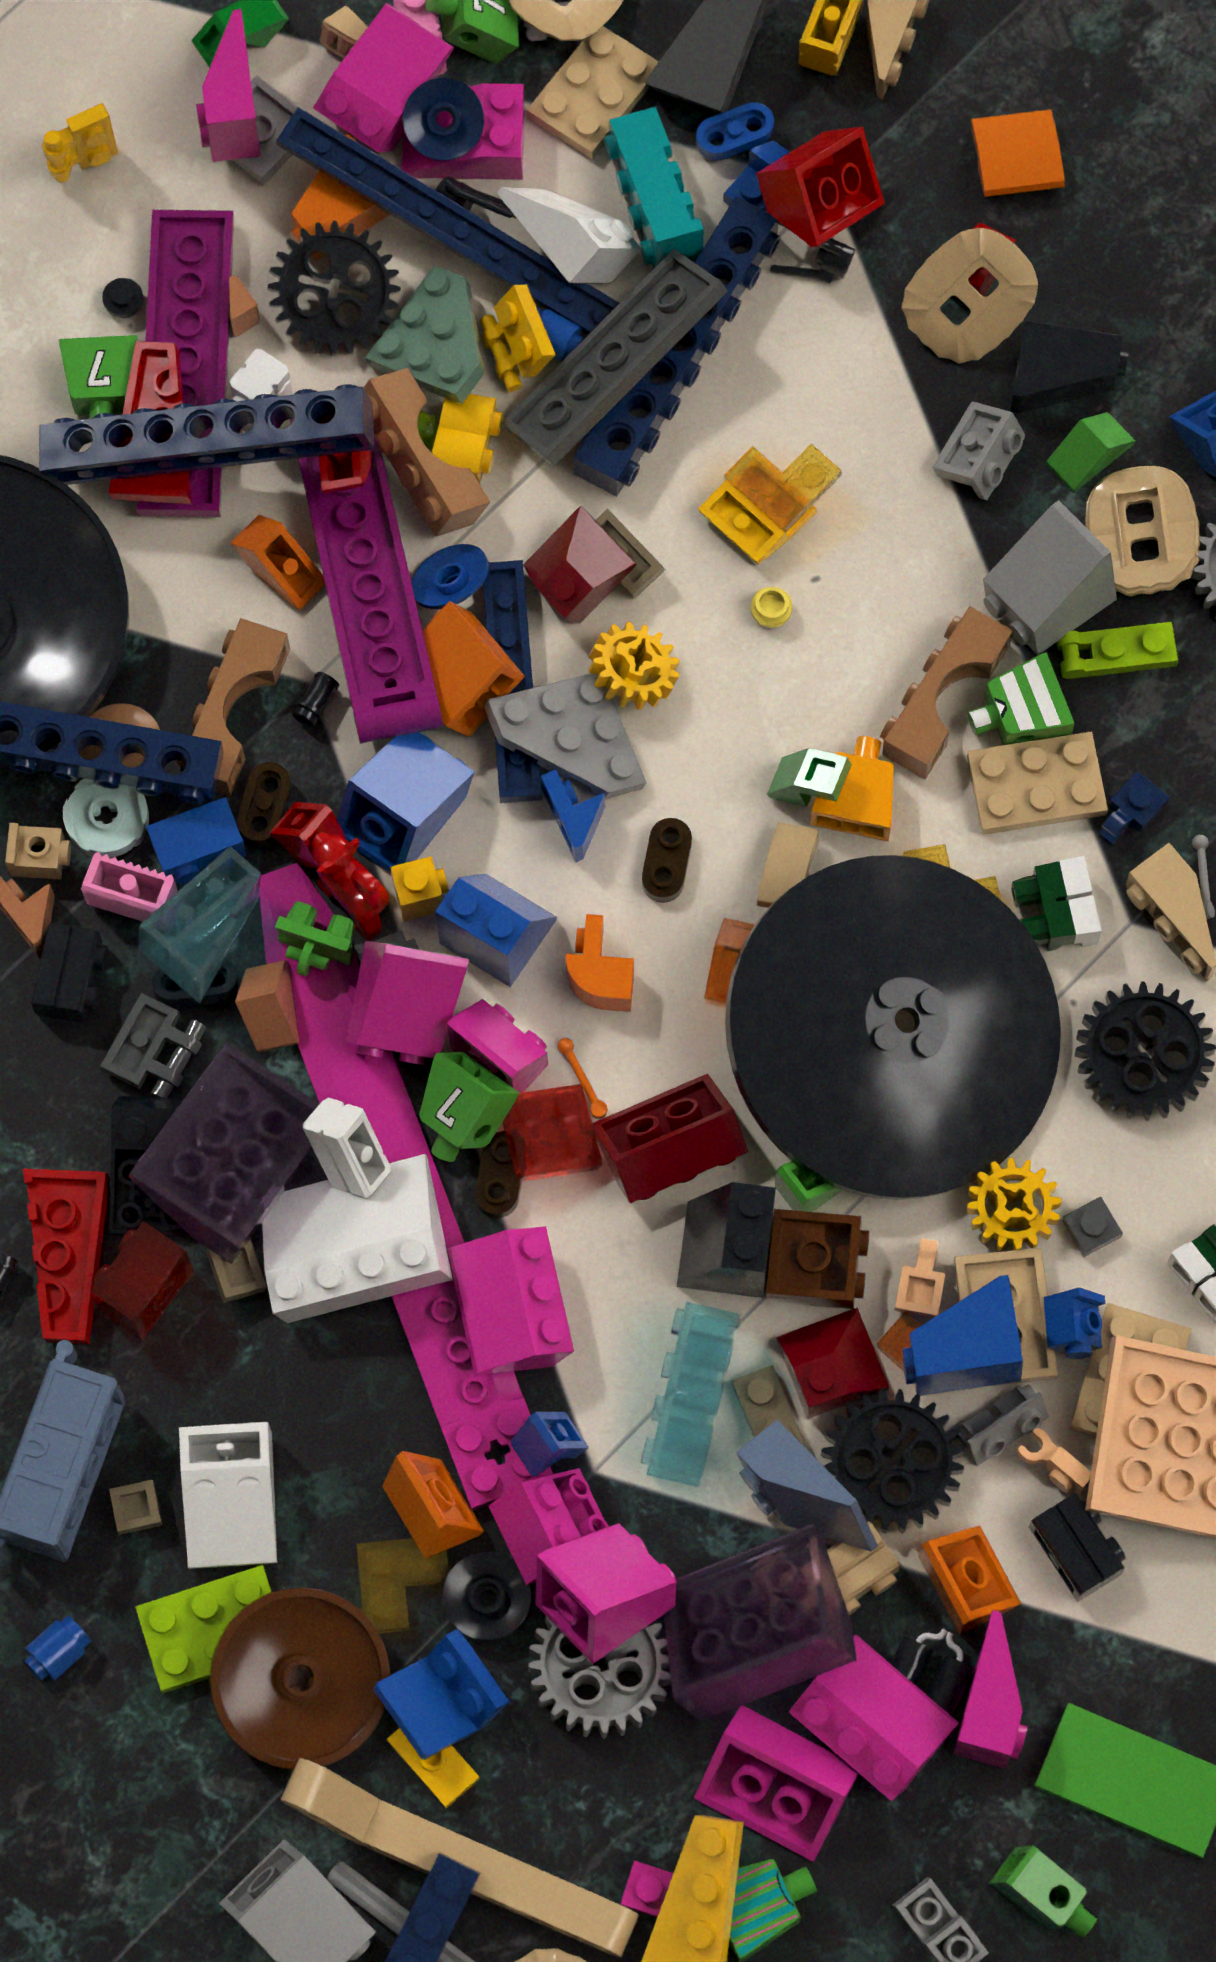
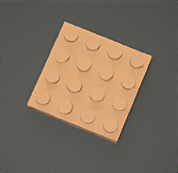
M1118 1335L1111 1338L1085 1511L1216 1538V1357Z

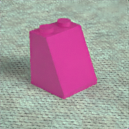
M365 941L346 1042L359 1045V1054L383 1058L384 1051L390 1050L400 1052L399 1061L424 1065L426 1057L434 1058L436 1053H441L448 1032L447 1022L453 1016L469 959Z
M619 1523L544 1550L537 1555V1607L592 1664L675 1607L677 1586L675 1575L667 1565L659 1564L648 1553L644 1542L637 1535H630Z

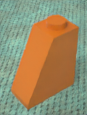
M350 133L345 135L355 141ZM319 171L291 212L293 230L290 231L292 239L300 244V229L304 228L310 236L315 235L316 223L320 222L324 231L329 232L332 222L337 221L339 232L345 233L348 225L353 223L354 236H358L390 214ZM318 252L312 254L316 262L326 256Z
M449 601L443 609H440L434 615L432 621L424 628L422 633L442 721L447 727L470 737L488 718L484 709L487 700L508 695L525 676L472 612Z

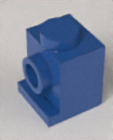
M1078 1287L1043 1297L1048 1348L1066 1353V1357L1069 1359L1088 1358L1092 1356L1093 1350L1102 1348V1319L1098 1306L1106 1304L1104 1295Z

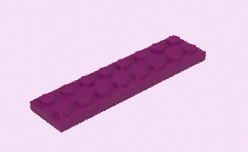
M152 210L145 341L175 343L178 347L184 404L201 406L213 404L219 399H226L230 328L229 277L232 276L235 220L233 211ZM213 428L203 431L199 438L208 436ZM223 467L189 471L192 504L137 501L138 516L221 517Z

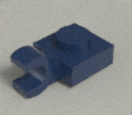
M1136 771L1111 798L1108 806L1115 812L1102 824L1104 829L1099 835L1113 845L1130 825L1139 832H1142L1165 807L1169 796Z

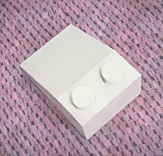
M501 187L497 192L499 197L569 283H612L642 249L633 239L634 233L632 229L622 220L546 189Z

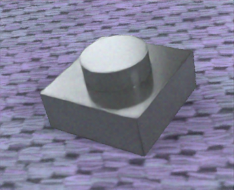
M1101 1196L1063 1216L1062 1219L1083 1257L1118 1240L1123 1234Z

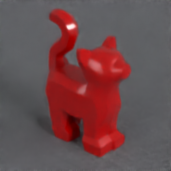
M321 832L311 841L312 860L318 868L316 872L319 876L316 885L328 899L334 896L354 920L355 930L365 941H371L382 932L379 913L389 904V894L382 883L353 857L360 844L358 838L349 842L340 835Z

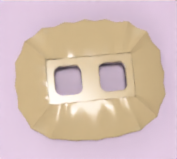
M509 0L511 8L528 25L560 41L583 40L596 33L614 15L623 0H571L567 6H560L553 0Z
M969 229L958 233L944 243L917 270L905 288L902 310L906 316L908 328L919 337L924 345L931 348L938 357L951 359L959 364L970 360H979L1009 337L1024 320L1035 303L1038 281L1032 263L1009 239L990 229ZM980 267L986 268L999 281V286L986 297L982 296L968 281L969 277ZM951 296H957L971 311V314L960 325L953 324L940 309Z
M1139 466L1111 473L1095 485L1086 503L1085 527L1111 552L1116 592L1129 597L1138 594L1151 595L1158 591L1173 590L1181 581L1191 578L1193 568L1199 562V558L1196 557V555L1198 556L1200 546L1198 540L1200 536L1199 520L1190 488L1179 475L1164 467ZM1150 502L1153 505L1154 518L1152 521L1138 524H1129L1127 522L1126 508L1129 505ZM1150 539L1158 542L1159 556L1156 559L1140 562L1132 559L1131 545L1134 542Z

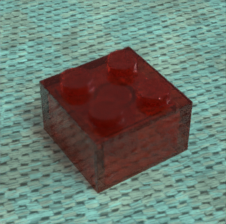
M144 1221L137 1231L132 1228L125 1234L118 1246L119 1255L111 1265L104 1264L98 1270L91 1283L94 1286L91 1293L100 1312L141 1341L145 1339L194 1273L186 1250Z

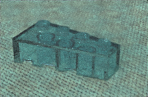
M686 1301L684 1310L676 1309L671 1334L678 1335L674 1353L666 1352L661 1377L668 1379L665 1396L656 1395L651 1420L658 1422L655 1439L646 1438L641 1458V1464L648 1465L646 1475L695 1487L701 1485L714 1431V1417L717 1416L723 1394L724 1374L727 1373L733 1352V1335L735 1328L739 1327L742 1313Z

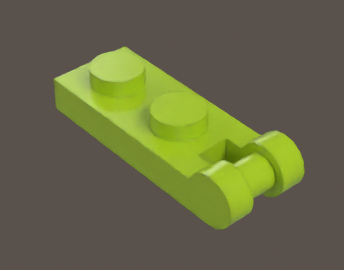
M1172 622L1088 632L1069 631L1056 642L1057 649L1063 655L1060 668L1061 675L1065 679L1175 667L1178 663ZM1090 649L1091 659L1084 660L1080 658L1079 650Z

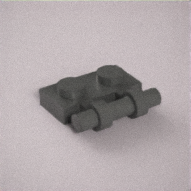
M141 993L100 1065L101 1070L138 1089L141 1088L146 1077L149 1075L158 1080L151 1095L156 1098H168L172 1089H178L184 1078L181 1073L191 1056H196L202 1046L199 1040L206 1030V1026L196 1020H191L185 1033L174 1028L180 1018L179 1011ZM168 1042L174 1045L176 1049L167 1065L156 1061L165 1043Z

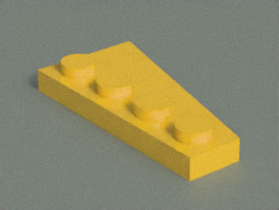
M705 1815L694 1817L641 1962H727L744 1822Z

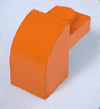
M586 914L585 928H577L575 953H582L583 955L566 953L568 983L574 994L591 1007L601 1010L631 1012L634 958L602 956L603 915Z

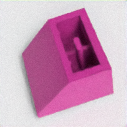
M579 1468L521 1482L489 1505L490 1511L526 1585L536 1583L538 1554L544 1550L609 1527Z

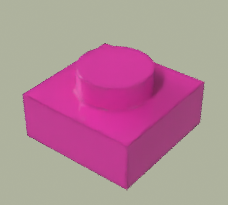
M634 1861L620 1905L658 1918L674 1873Z

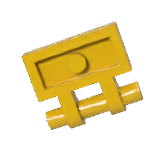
M103 103L67 118V127L60 131L50 130L46 132L42 143L43 152L47 158L48 171L58 182H66L70 178L72 166L79 164L82 170L90 166H101L107 163L112 156L118 154L110 115Z
M513 285L493 307L498 323L493 314L485 315L479 320L483 330L481 338L486 349L491 350L496 362L494 366L495 373L500 381H504L509 393L516 392L523 387L518 374H521L522 377H536L556 355L527 285ZM506 342H508L509 347H510V349H511V353H512L511 355H510L509 350H508V348H507V346H506Z

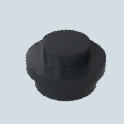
M118 278L106 285L103 290L102 301L105 309L111 315L119 318H129L135 315L141 308L143 292L139 284L134 280Z

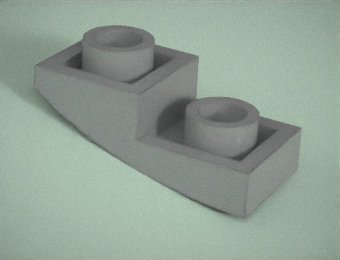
M929 1877L892 1905L936 1962H978L989 1953L963 1917L956 1913Z

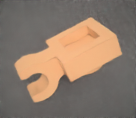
M921 1238L916 1268L902 1266L894 1311L930 1318L938 1316L946 1273L933 1271L938 1241Z
M1035 1428L1032 1436L1040 1442L1041 1450L1030 1452L1026 1447L1020 1445L1017 1449L1018 1456L1028 1464H1046V1469L1051 1472L1048 1475L1049 1479L1065 1493H1069L1072 1490L1080 1496L1089 1486L1091 1471L1061 1446L1058 1448L1053 1444L1045 1431Z

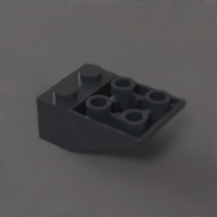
M118 1096L112 1105L109 1234L196 1237L202 1168L201 1152L204 1141V1100Z

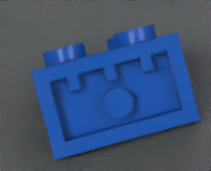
M459 1629L445 1635L427 1657L379 1681L373 1688L417 1754L423 1760L485 1728L509 1702Z

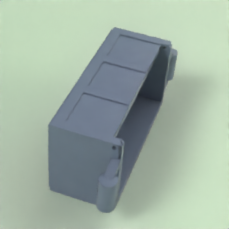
M62 1340L56 1345V1357L52 1361L50 1360L0 1494V1561L4 1556L3 1547L5 1543L64 1563L68 1560L126 1402L115 1378L72 1365L77 1360V1353L72 1343L68 1340Z

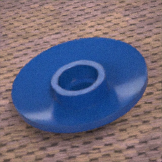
M457 544L443 548L428 557L419 566L412 578L411 584L416 602L428 609H443L449 601L459 604L469 598L480 588L487 577L489 562L485 553L479 547L471 544Z

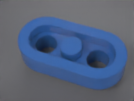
M751 102L704 120L697 129L696 145L698 151L705 158L718 161L766 143L773 134V114L767 106ZM757 125L760 129L753 132L749 131L747 127ZM720 139L723 141V144L714 146L710 141Z

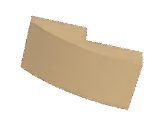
M778 822L765 862L757 896V906L769 908L787 890L809 876V869L819 843V829Z

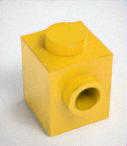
M432 856L391 866L393 886L403 922L435 914L436 909L443 901L442 894L449 892L444 869L435 870Z

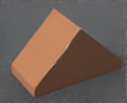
M282 960L246 969L235 1003L258 1052H265L299 1044L288 961Z

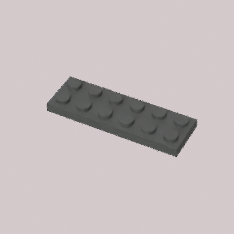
M673 249L501 423L510 434L554 467L728 292L727 289L716 277Z

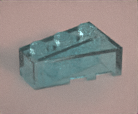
M230 846L139 925V951L198 1003L203 999L259 899L261 872Z

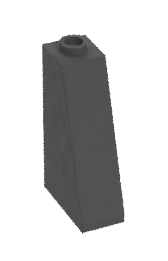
M704 0L647 78L646 85L654 91L717 114L728 111L769 0Z

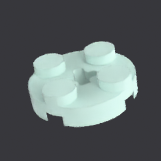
M84 778L74 787L75 791L70 795L69 800L66 799L63 807L64 825L69 838L80 848L83 854L93 857L95 853L100 852L101 856L108 854L109 858L127 853L144 841L146 826L149 823V811L144 795L135 790L136 787L119 784V788L109 789L96 785L92 779ZM108 806L111 812L118 811L117 817L112 818V822L109 824L96 821L94 818L101 814L100 808Z

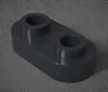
M221 958L169 963L160 967L152 978V988L156 1000L171 1008L223 1003L230 1000L236 994L239 987L236 968L231 962ZM215 983H223L222 986L211 987ZM172 988H181L180 991L169 992V990Z

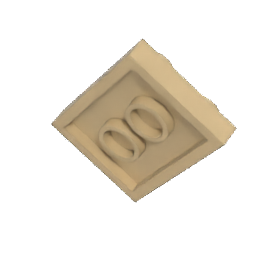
M602 26L596 33L583 39L529 106L527 118L592 160L604 146V137L609 136V119L624 116L631 112L649 89L646 85L647 78L659 61Z
M1092 732L967 751V762L982 835L1107 816L1108 807Z
M1042 1248L955 1256L954 1267L959 1302L997 1277L1009 1275L1023 1366L1021 1381L1005 1384L1057 1379L1058 1371L1055 1350L1047 1346L1043 1297L1048 1296Z
M1107 1303L1102 1318V1348L1092 1351L1069 1429L1094 1437L1097 1436L1112 1337L1118 1335L1186 1350L1192 1329Z

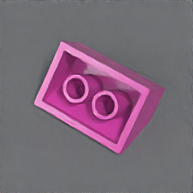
M546 1226L505 1230L450 1247L447 1250L474 1375L553 1367L574 1352Z
M857 1635L821 1671L789 1710L792 1716L891 1802L906 1790L959 1724V1722Z
M741 1704L723 1733L694 1799L735 1821L744 1822L743 1825L814 1862L859 1773L840 1756Z

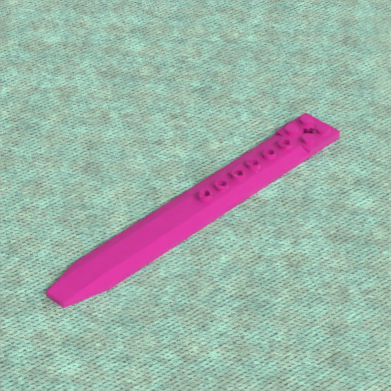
M298 863L258 876L266 962L269 964L286 960L289 963L299 1044L297 1045L319 1104L329 1097L343 1102L344 1105L350 1104L363 1108L383 1149V1154L389 1163L426 1154L446 1249L448 1250L450 1247L465 1243L392 1051L385 1050L383 1058L358 1053L359 1045L346 1042L360 970L355 953L350 966L330 959L326 971L312 967L308 976L304 977L297 974L298 961L285 957L289 945L278 942L279 931L275 930L276 922L279 916L287 917L296 901L312 905L317 909L318 916L313 927L323 931L327 930L334 913ZM454 1280L393 1295L394 1305L471 1510L475 1511L489 1506L521 1482L553 1475L551 1467H549L538 1476L532 1477L511 1445L512 1438L528 1417L531 1416L514 1371L474 1375ZM494 1443H499L501 1447L507 1446L511 1451L505 1455V1463L497 1465L495 1459L487 1460L485 1454L491 1451L490 1445Z

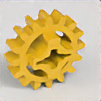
M626 622L622 631L617 625L613 624L607 634L601 632L589 653L588 658L592 660L588 671L591 674L599 675L594 686L596 688L605 686L608 689L605 696L606 699L609 700L616 695L620 697L621 707H625L629 701H634L636 709L642 710L646 701L654 708L658 705L661 698L665 700L668 698L680 675L675 671L680 661L678 658L669 657L674 646L672 644L662 645L660 643L662 633L658 632L654 636L649 635L648 625L643 624L639 631L634 630L631 622Z
M1013 1157L1008 1158L1007 1166L1004 1169H1001L995 1161L992 1162L990 1166L991 1175L988 1176L980 1171L977 1174L976 1181L981 1187L970 1186L968 1192L969 1197L977 1200L967 1203L966 1213L977 1215L971 1221V1229H984L981 1239L984 1244L992 1238L998 1240L997 1251L999 1252L1004 1249L1006 1243L1012 1244L1013 1250H1020L1022 1243L1025 1242L1031 1249L1037 1248L1038 1235L1046 1240L1051 1237L1052 1231L1047 1224L1058 1225L1060 1215L1051 1211L1060 1208L1062 1203L1061 1198L1051 1197L1057 1188L1056 1181L1045 1184L1043 1180L1047 1170L1042 1168L1036 1173L1031 1172V1160L1028 1159L1024 1162L1022 1168L1016 1167ZM1006 1180H1019V1181H1022V1182H1021V1183H1008V1184H1007L1005 1181H1006ZM1037 1193L1042 1201V1216L1039 1214V1210L1033 1206V1199ZM986 1196L989 1197V1202L995 1206V1212L991 1218H989L985 1208ZM1018 1200L1022 1203L1021 1209L1014 1208L1011 1212L1006 1209L1007 1202L1012 1204ZM1007 1228H1021V1229H1023L1024 1231L1012 1232V1231H1007L1006 1229H1007Z

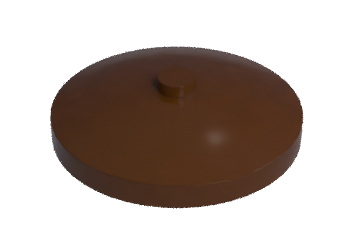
M289 1588L274 1591L257 1598L231 1619L215 1646L210 1666L209 1685L217 1717L225 1731L239 1747L253 1757L270 1765L295 1769L299 1758L306 1759L320 1766L334 1763L352 1753L370 1736L385 1709L373 1688L379 1681L390 1676L387 1652L378 1631L356 1606L340 1596L323 1590Z

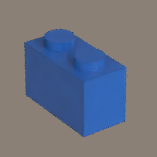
M226 797L146 826L162 872H164L165 876L172 874L177 884L189 883L197 879L201 872L214 867L216 869L232 867L240 861L241 857L247 856L242 837Z

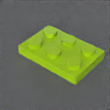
M263 1565L135 1606L162 1694L210 1678L213 1652L225 1627L249 1603L272 1592Z

